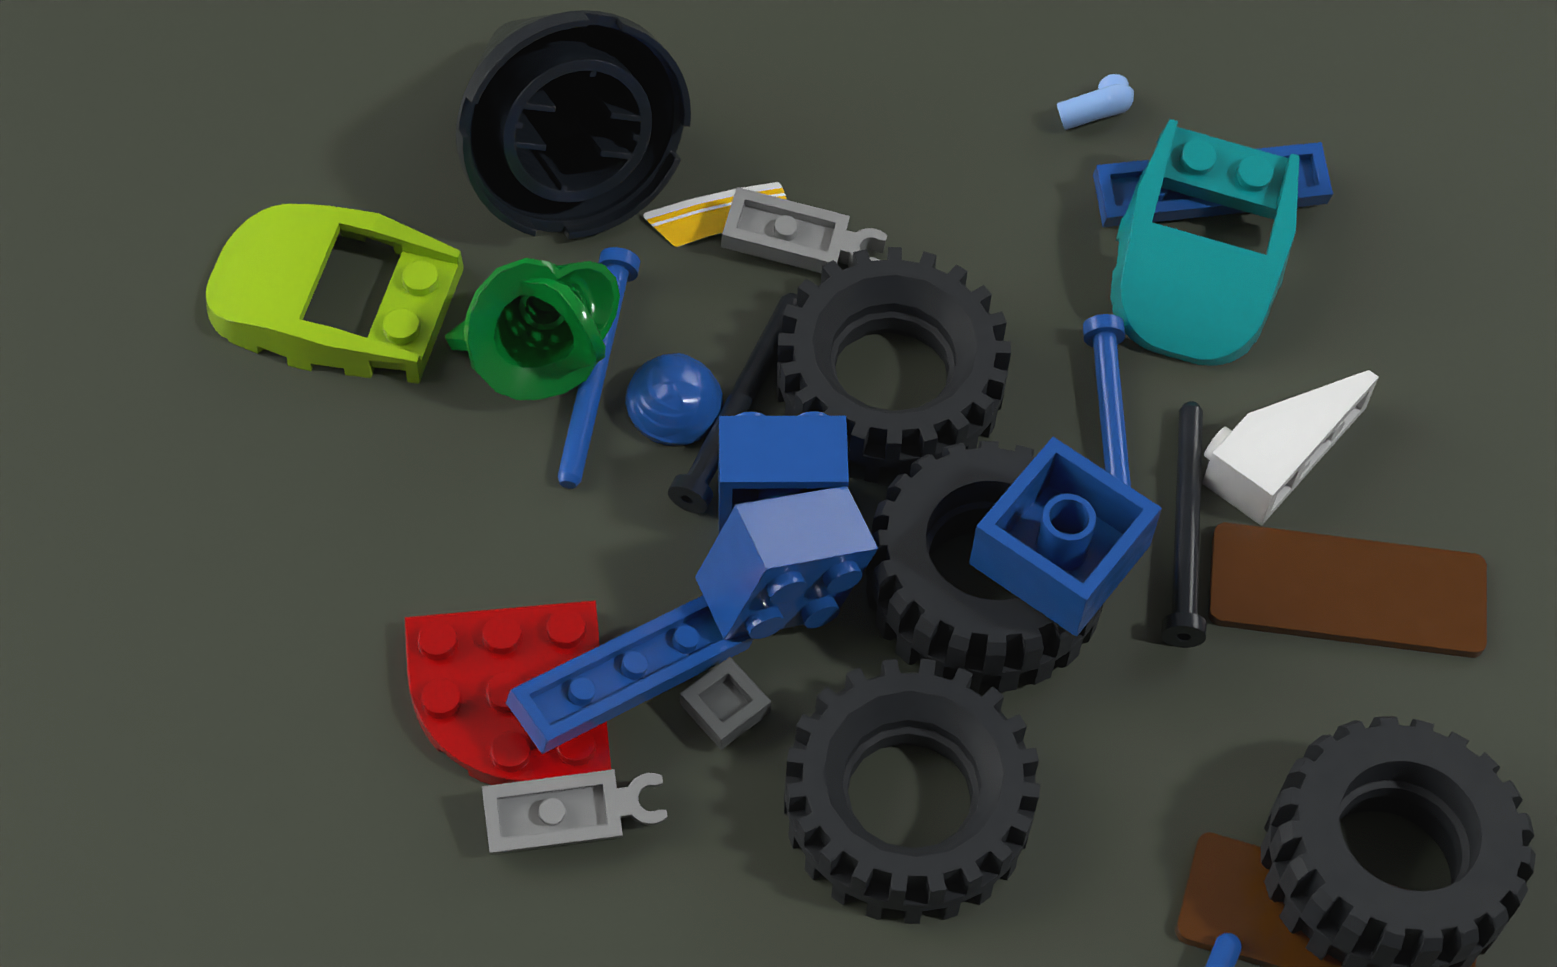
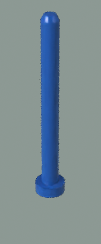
M609 247L602 250L598 263L604 264L616 277L620 299L617 315L603 339L606 346L605 358L597 363L589 378L578 385L557 475L560 485L567 489L576 488L582 481L626 284L637 278L641 263L640 258L635 253L620 247Z
M1100 314L1085 320L1082 328L1084 342L1094 349L1105 471L1131 487L1117 345L1125 339L1124 321L1117 315Z

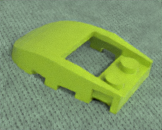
M281 204L272 206L246 220L224 245L206 288L208 317L215 330L229 342L257 354L266 349L287 357V364L290 367L311 372L314 364L344 368L346 376L371 378L375 367L406 371L407 382L419 384L464 269L461 251L380 213L314 204ZM339 232L343 237L364 242L366 238H370L393 246L395 253L400 255L367 338L334 327L303 320Z

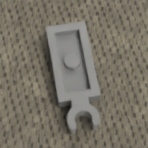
M737 187L722 233L721 247L822 273V266L832 260L837 264L842 263L852 267L853 252L867 249L883 253L887 234L874 228H865L857 232L848 231L850 219L848 215ZM870 257L871 261L879 260L877 258Z
M614 769L482 786L490 855L622 838L621 818L631 817L636 822L647 826L658 825L667 820V810L647 811L639 804L638 796L646 788L662 786V775L656 773L639 775L628 787L617 788Z

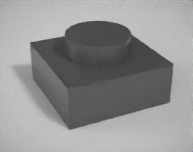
M731 657L724 660L680 693V705L721 750L771 713V700Z

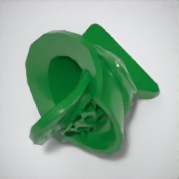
M523 258L496 268L476 290L468 308L466 320L450 330L444 338L452 350L468 351L471 367L499 394L515 400H540L565 394L586 381L597 363L605 358L606 346L603 339L617 315L620 299L616 277L604 264L592 261L556 265L550 261Z

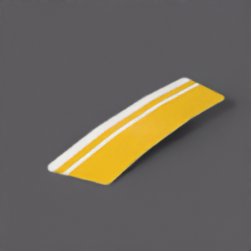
M779 182L742 187L743 189L787 200L782 185ZM736 189L688 199L646 212L643 216L674 247H680L723 233Z

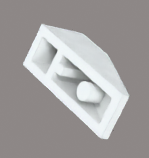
M1367 370L1250 412L1233 431L1226 426L1223 427L1212 439L1204 453V456L1210 461L1202 484L1262 526L1366 409L1379 376Z

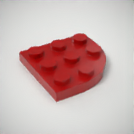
M596 600L405 617L407 673L416 717L423 732L438 752L442 751L451 760L468 770L469 776L489 785L611 770L607 721L542 754L506 704L511 689L600 646Z

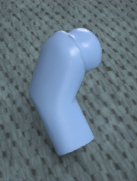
M1111 74L1100 81L1098 90L1056 103L1064 129L1068 130L1099 119L1125 113L1133 103L1134 90L1129 87L1128 80L1124 76Z

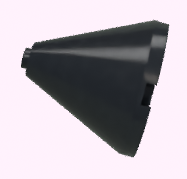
M580 10L507 22L501 25L492 35L462 97L456 123L457 152L466 179L485 207L499 220L516 230L533 236L536 235L537 230L564 232L568 239L582 238L607 231L624 223L647 207L660 194L677 170L681 158L676 152L682 137L684 126L690 127L691 103L688 87L680 68L664 46L650 32L627 18L601 11Z

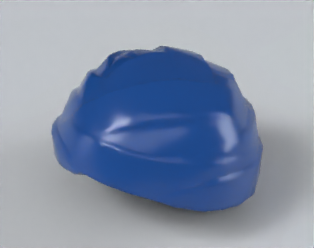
M663 354L646 361L634 373L627 386L625 404L635 428L645 437L663 445L683 446L697 442L709 434L723 408V393L720 384L703 363L685 354Z

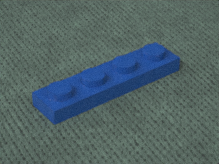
M1322 142L1257 149L1285 158H1289L1291 153L1299 155L1297 207L1328 204L1333 191ZM1149 160L1096 165L1093 178L1103 227L1120 226L1121 219L1127 211L1134 190ZM1161 188L1152 222L1245 213V211Z
M702 595L511 689L506 704L540 752L544 754L722 663L727 658L749 649L754 639L748 635L724 640Z

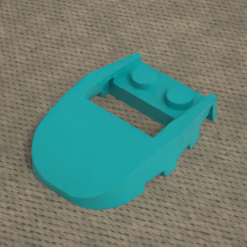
M1169 119L1156 142L1158 144L1138 181L1127 211L1120 222L1116 241L1119 242L1117 265L1113 270L1110 298L1113 305L1112 311L1114 315L1123 319L1125 334L1136 344L1149 351L1198 365H1223L1245 355L1252 345L1257 342L1278 290L1282 286L1287 261L1296 233L1299 155L1291 153L1289 158H1285L1177 127L1178 121ZM1161 188L1273 219L1274 223L1266 255L1153 223L1152 220Z

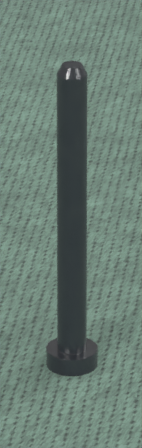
M788 293L781 297L687 474L675 476L668 489V496L678 507L691 513H704L713 499V491L709 484L718 469L719 416H735L739 413L748 412L778 355L779 333H782L784 310L787 304L797 305V294Z
M1193 401L1184 403L1179 410L1172 614L1167 615L1162 620L1163 641L1169 645L1181 648L1196 647L1206 641L1207 634L1206 620L1197 615L1203 410L1197 402Z

